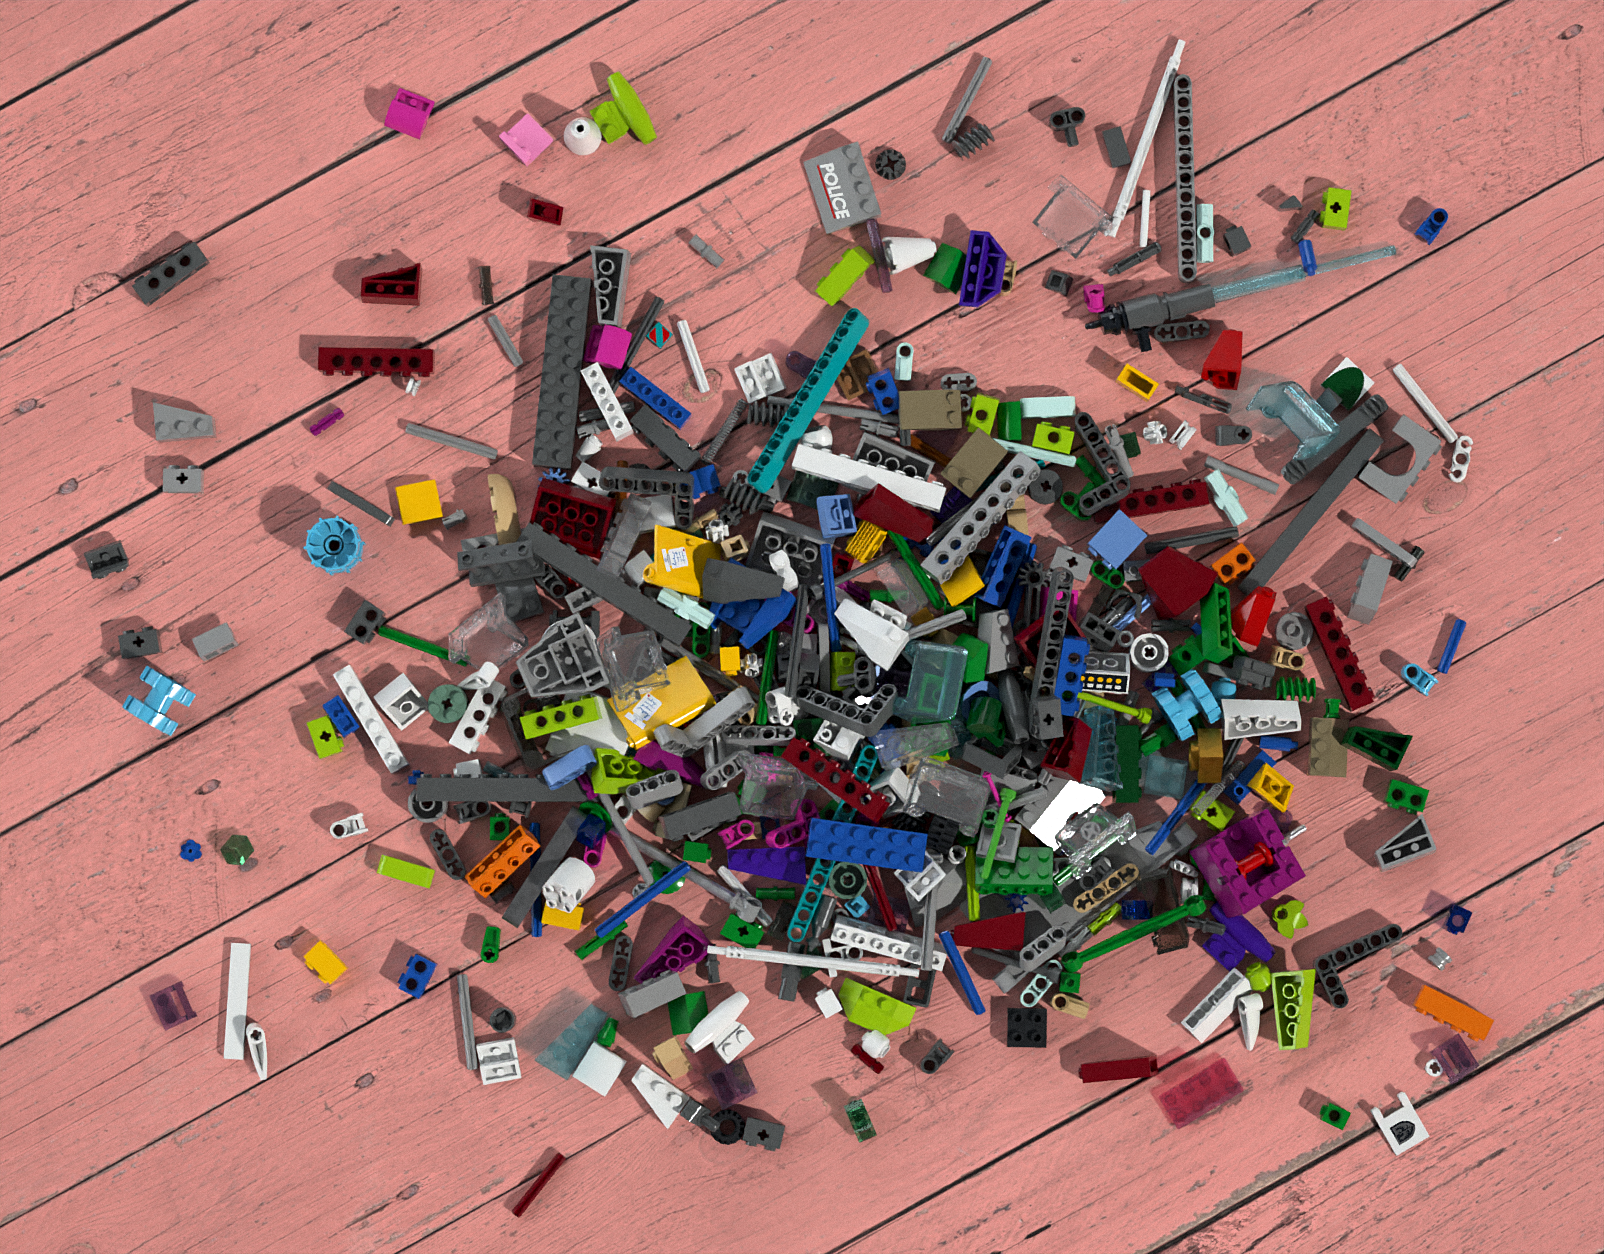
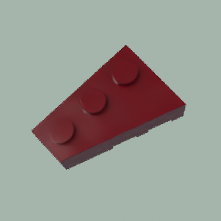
M421 263L362 278L360 295L362 303L420 306Z
M1065 716L1062 722L1064 737L1053 739L1040 766L1053 777L1080 783L1092 729L1079 718Z

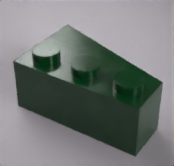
M1353 726L1347 729L1340 745L1389 771H1394L1398 769L1413 736Z

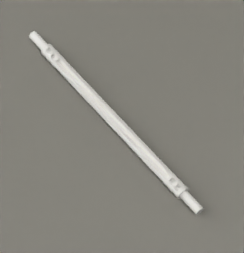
M1178 40L1174 54L1170 56L1112 216L1114 219L1108 233L1110 237L1115 238L1120 222L1124 220L1181 62L1180 57L1186 43L1183 40Z
M708 945L707 953L726 955L729 958L897 977L899 975L919 977V969L904 968L894 964L727 946L726 948Z

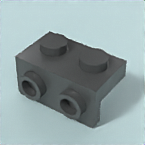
M121 540L84 553L91 570L92 579L105 578L109 573L115 571L116 573L122 572L129 566V559Z

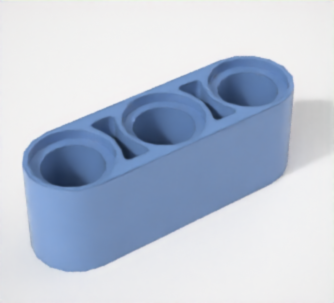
M583 745L546 767L542 774L549 789L555 790L593 768L597 761L590 746Z

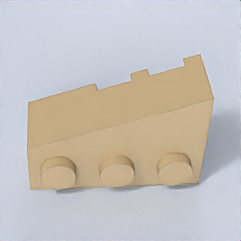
M676 1035L654 1047L655 1051L652 1054L656 1062L662 1063L673 1080L694 1070Z

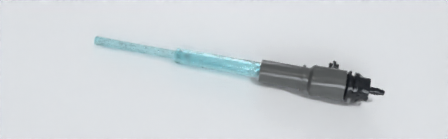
M1394 245L1320 263L1317 264L1315 274L1396 255V249ZM1300 264L1212 287L1210 284H1205L1169 294L1163 292L1161 296L1153 293L1124 300L1121 303L1118 301L1116 302V307L1114 304H1109L1104 311L1098 312L1099 320L1085 324V328L1088 330L1101 327L1103 335L1114 334L1116 336L1121 335V331L1123 334H1127L1128 329H1132L1133 335L1138 337L1141 352H1147L1152 350L1148 332L1151 331V327L1162 325L1166 319L1172 321L1183 318L1186 314L1214 308L1215 303L1303 282L1308 273L1303 270V266Z

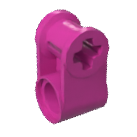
M1103 284L1083 286L1084 300L1088 311L1094 313L1104 311Z
M742 820L718 832L717 835L721 836L726 845L725 849L728 850L751 836L755 831V826L750 820ZM743 823L751 825L750 833H742L740 828Z
M591 830L587 832L584 862L590 868H596L601 864L607 833H592ZM590 854L598 856V861L595 864L588 863L587 858Z

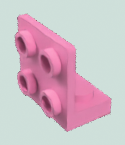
M526 114L507 133L504 131L499 135L500 140L526 167L553 142L550 135L529 114Z

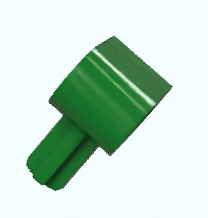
M1088 482L1078 495L1071 491L1065 492L1060 498L1061 507L1079 521H1088L1092 515L1088 517H1081L1079 515L1080 498L1097 488L1096 485ZM1071 496L1074 499V504L1071 506L1066 505L1064 497ZM1088 502L1083 504L1087 508L1091 507Z
M1096 561L1091 566V575L1111 589L1120 588L1125 581L1124 575L1118 570L1119 567L1116 570L1113 568L1109 570L1102 564V561ZM1102 565L1105 569L1104 574H1096L1094 567ZM1111 576H1119L1120 584L1113 585L1110 581Z

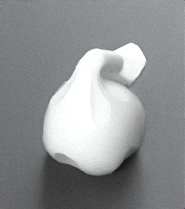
M826 425L806 428L799 440V444L808 443L817 450L822 448L831 450L833 437Z

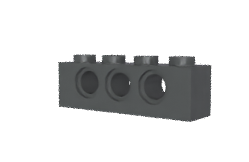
M188 242L181 248L182 251L178 254H171L161 266L159 264L150 269L151 273L147 276L142 275L134 281L135 284L132 287L147 307L210 263L195 242L192 244ZM185 257H189V265L182 266V259ZM169 268L175 270L172 277H166L165 275ZM154 279L159 280L157 288L150 287V282Z

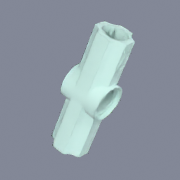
M1197 204L1196 261L1198 263L1213 262V204ZM1200 230H1208L1210 236L1203 238L1200 235Z
M1219 469L1204 477L1214 494L1213 497L1217 506L1224 510L1234 527L1249 518L1239 503L1238 494L1232 486L1228 485Z
M663 588L657 600L674 609L676 614L687 620L694 621L705 629H708L714 620L715 614L698 605L696 600L687 595Z

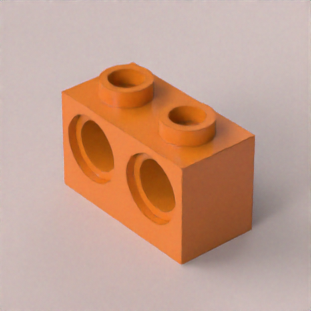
M1241 542L1213 563L1210 568L1218 571L1217 577L1223 585L1227 582L1230 585L1238 579L1237 574L1241 571L1246 573L1254 567L1252 563L1256 560ZM1243 554L1246 557V563L1239 564L1236 560L1237 555ZM1222 566L1230 567L1231 574L1229 576L1222 574Z

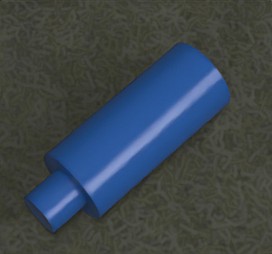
M1302 240L1298 246L1303 270L1308 273V276L1315 275L1317 264L1312 241Z
M1261 735L1259 748L1290 752V749H1298V742L1291 741V738Z

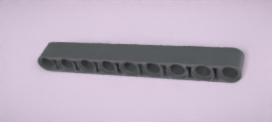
M1062 566L1055 568L1051 576L1028 710L1029 734L1037 739L1039 738L1034 735L1032 724L1035 723L1034 716L1031 714L1032 698L1054 695L1074 581L1073 573ZM1066 572V578L1060 581V575ZM1060 591H1062V592H1063L1062 598L1059 599V600H1057V599H1056L1057 593L1060 592ZM1059 610V617L1053 619L1054 612ZM1056 629V635L1050 638V632ZM1052 648L1053 654L1047 657V651ZM1047 667H1049V668H1050L1049 674L1046 675V676H1044V675H1043L1044 669L1047 668ZM1046 686V692L1040 695V689Z

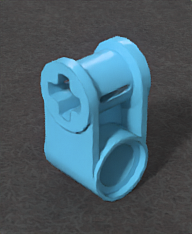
M1406 664L1401 669L1402 678L1426 697L1429 695L1428 692L1433 685L1439 682L1434 676L1416 664ZM1409 667L1415 670V675L1412 678L1407 675Z

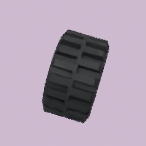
M941 802L928 829L926 847L946 855L950 851L964 816V810Z

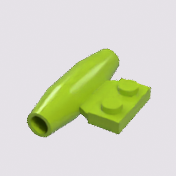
M620 72L610 75L606 80L614 101H605L590 110L607 143L611 144L625 136L629 128L644 145L651 143L657 139V135L650 116L637 93Z

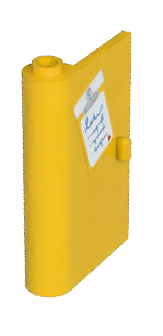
M655 525L654 563L648 564L645 567L643 578L648 583L703 599L702 575L707 558L720 560V544Z
M687 656L607 700L627 731V744L631 749L634 747L635 750L656 739L653 732L657 727L667 724L677 728L716 705L713 695Z

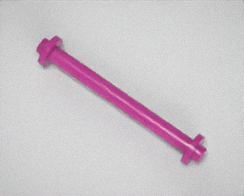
M984 771L982 776L987 779L1000 808L1002 801L991 779V773ZM1006 814V822L1010 821L1011 815Z

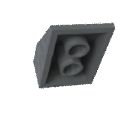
M533 577L495 583L508 625L545 614Z

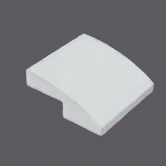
M772 353L734 368L749 404L786 389Z
M658 495L633 500L638 534L654 532L655 525L676 528L671 495Z
M926 850L922 873L899 869L894 872L917 901H920L946 876L943 869Z
M514 1037L476 1044L483 1085L521 1078Z
M594 1041L573 1074V1077L601 1095L606 1096L627 1061Z

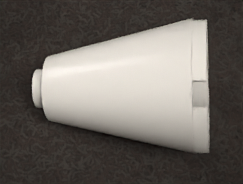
M585 117L572 120L564 131V142L567 148L577 155H589L595 152L602 140V133L596 122Z
M884 237L882 239V242H885V246L882 247L883 261L885 267L890 268L891 271L888 272L890 275L897 274L930 259L936 253V244L930 238Z

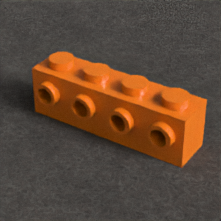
M520 824L465 877L470 886L486 898L541 846L536 837Z
M1422 985L1413 1003V1006L1417 1007L1415 1011L1425 1016L1427 1013L1433 1015L1434 1021L1440 1024L1446 1022L1451 1025L1450 1029L1458 1033L1464 1031L1468 1033V1038L1476 1042L1479 1039L1485 1040L1494 1022L1493 1019L1426 985Z

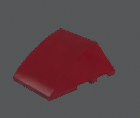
M1167 546L1138 569L1158 620L1178 617L1208 593L1218 575V571L1209 569L1201 562L1188 558L1187 555L1170 546Z

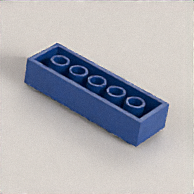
M811 818L805 856L922 873L928 834Z

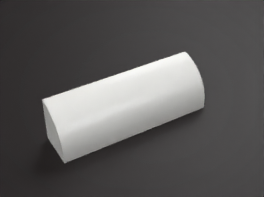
M1234 967L1190 1012L1181 1024L1202 1043L1238 1006V999L1248 996L1253 991L1248 979Z

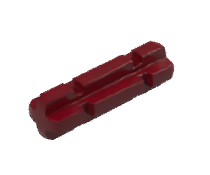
M856 1043L851 1048V1052L854 1055H858V1058L868 1067H872L875 1073L880 1074L884 1066L866 1053L859 1044Z

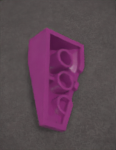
M656 739L639 748L634 757V760L653 770H657V768L666 771L676 770L684 781L703 787L700 779L706 771L691 756L684 758L662 750Z
M683 915L668 931L634 976V979L642 984L647 979L659 977L662 972L667 970L682 972L685 970V967L700 962L708 954V945H713L701 929Z

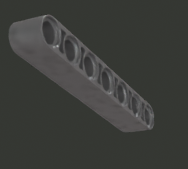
M572 806L505 911L502 919L516 928L519 927L542 891L543 885L553 874L589 815Z

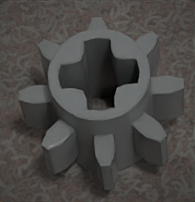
M733 502L730 505L725 503L718 513L720 520L723 521L724 525H728V527L732 524L736 526L743 517L741 508L737 507Z

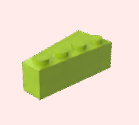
M1316 969L1271 973L1279 1050L1308 1047Z

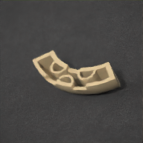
M489 474L488 484L489 490L491 489L492 510L497 512V515H494L499 545L514 543L521 535L514 487L507 477L500 474Z

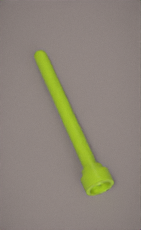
M1069 690L1064 691L1066 695H1073ZM1078 692L1077 698L1136 716L1139 722L1148 724L1151 719L1152 709L1145 707L1136 709L1092 694Z

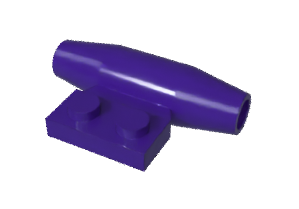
M1218 901L1209 909L1210 913L1218 923L1225 925V932L1223 935L1213 933L1202 944V947L1229 972L1242 961L1246 950L1265 963L1276 953L1275 949L1264 935L1243 915L1227 918Z

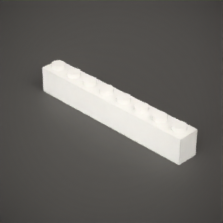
M808 443L798 444L792 463V469L865 491H870L879 483L909 504L940 512L946 488L940 482L932 481V483H928L919 476L908 477L905 472L899 470L891 472L882 465L874 467L869 465L870 462L862 459L854 461L845 454L837 456L832 454L833 451L825 448L817 450Z

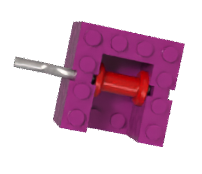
M1267 808L1249 814L1189 852L1226 917L1231 918L1249 912L1306 876L1292 850L1286 845L1290 840L1307 829L1304 824H1301L1283 836Z

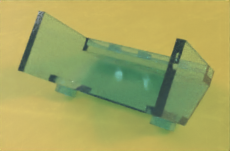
M1294 381L1261 386L1246 407L1247 411L1260 409L1266 418H1279L1301 441L1297 446V452L1292 457L1294 461L1313 457L1333 441L1341 431L1339 425L1301 385Z

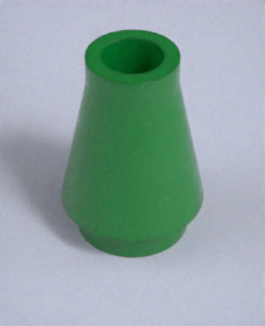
M608 1017L606 1023L596 1036L598 1038L596 1042L611 1048V1045L615 1042L619 1021Z

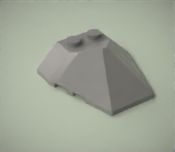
M579 613L561 620L557 626L516 661L531 697L588 692L610 683L597 649Z
M926 849L928 853H940L932 849ZM948 853L946 855L943 854V862L938 863L946 873V876L938 883L936 921L967 900L965 859L961 864L954 865L948 860ZM954 853L953 857L957 859L960 853ZM905 888L915 928L923 926L926 895L920 901H917Z

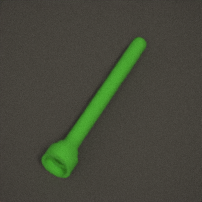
M1001 789L1002 803L981 873L983 879L989 877L1009 804L1016 797L1017 792L1011 789Z

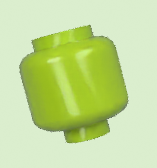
M1256 962L1247 968L1245 977L1248 979L1252 990L1264 992L1270 989L1272 984L1271 971L1266 964Z

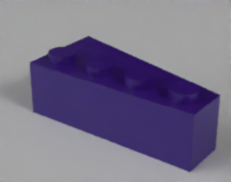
M805 847L727 850L728 869L806 885Z

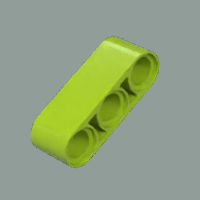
M382 854L376 873L430 889L435 870Z

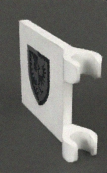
M1403 1091L1397 1094L1403 1107L1383 1118L1377 1107L1370 1110L1396 1156L1430 1137Z

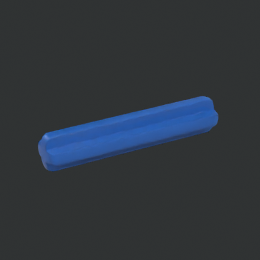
M1457 619L1455 621L1437 671L1440 673H1448L1466 626L1464 620Z

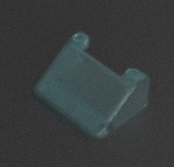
M917 640L908 641L905 646V652L908 656L914 657L907 697H898L895 700L893 714L913 724L952 719L958 709L968 655L967 649L957 645Z

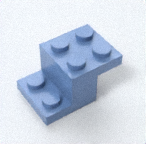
M850 494L818 497L816 504L823 539L855 535L857 528Z

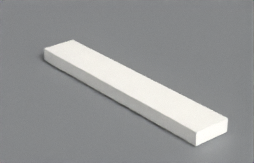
M231 943L224 1059L244 1060L251 944Z

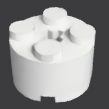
M1147 633L1140 635L1132 642L1129 648L1130 661L1141 672L1150 673L1157 671L1165 665L1168 659V645L1162 637L1156 634ZM1145 648L1147 650H1153V652L1151 653L1153 656L1152 658L1150 656L1146 657L1144 655L1146 653Z

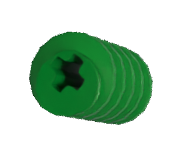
M1281 676L1279 681L1276 680V700H1279L1280 695H1282L1284 701H1286L1288 696H1290L1291 701H1294L1295 696H1298L1299 701H1302L1303 696H1305L1307 702L1313 696L1315 701V678L1312 677L1308 683L1306 677L1302 679V682H1300L1299 677H1296L1294 682L1291 677H1288L1285 682L1284 677Z

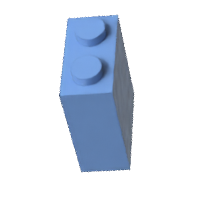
M1119 509L1087 543L1089 546L1088 551L1095 557L1099 555L1103 559L1102 564L1109 570L1111 568L1116 570L1148 535Z

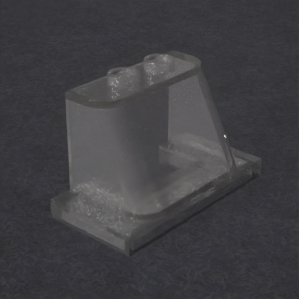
M1063 175L1057 177L1048 186L1055 194L1032 222L1042 230V234L1046 238L1054 240L1059 249L1067 251L1075 259L1079 257L1099 232L1107 237L1118 225L1117 223L1112 224L1114 218Z
M897 548L887 553L891 557L889 561L872 569L879 581L882 580L900 608L901 613L907 616L906 621L913 624L912 627L916 625L911 620V617L923 608L928 607L933 615L943 609L936 610Z
M501 592L449 633V661L455 664L462 659L477 670H480L485 662H491L498 669H501L528 647V637L506 614V596Z
M619 626L611 627L594 640L610 682L608 686L616 712L624 711L639 701L641 694L662 689L671 684L654 630L621 635Z
M740 752L736 757L745 773L739 805L743 814H751L757 817L766 816L772 819L794 820L807 790H816L819 785L817 781L783 758Z
M1095 803L1088 809H1083L1072 821H1067L1055 835V842L1068 856L1071 872L1076 880L1092 869L1090 859L1115 840H1118L1123 845L1137 835L1134 817L1128 811L1122 817L1117 818L1101 804Z

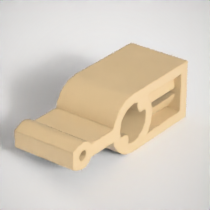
M1023 494L1019 495L1015 500L1012 508L1006 510L1007 526L1029 536Z

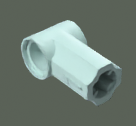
M904 342L897 347L894 380L911 381L914 350L909 343ZM901 347H908L910 355L907 357L902 356L899 352Z

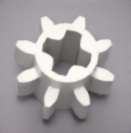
M1160 421L1148 422V427H1145L1143 430L1145 440L1150 441V445L1163 443L1162 439L1167 436L1165 425L1161 424Z
M712 520L709 526H705L707 540L711 539L714 543H720L729 536L728 525H724L722 520Z
M747 654L744 659H740L741 673L745 672L747 677L758 676L759 672H763V659H759L756 654Z

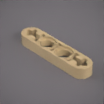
M1133 863L1125 864L1095 887L1103 890L1104 895L1102 898L1097 899L1093 896L1094 889L1086 890L1075 898L1073 902L1074 909L1080 913L1087 912L1134 881L1139 874L1138 867ZM1127 867L1130 869L1134 868V876H1126L1124 878L1126 882L1123 883L1122 877L1117 873L1121 872L1123 875L1127 872ZM1110 878H1118L1120 885L1117 888L1110 887ZM1089 893L1090 898L1095 903L1091 904V901L1085 904V909L1083 907L1079 908L1077 906L1079 904L1078 900H1086L1088 898L1086 894Z

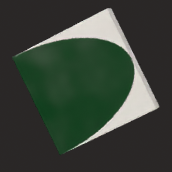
M1346 357L1320 386L1324 390L1329 387L1342 399L1340 404L1349 411L1375 382Z

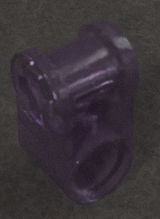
M797 351L790 352L785 360L786 366L804 379H807L817 362ZM794 356L797 357V362H799V364L795 363L794 365H792L791 359L789 358H794Z

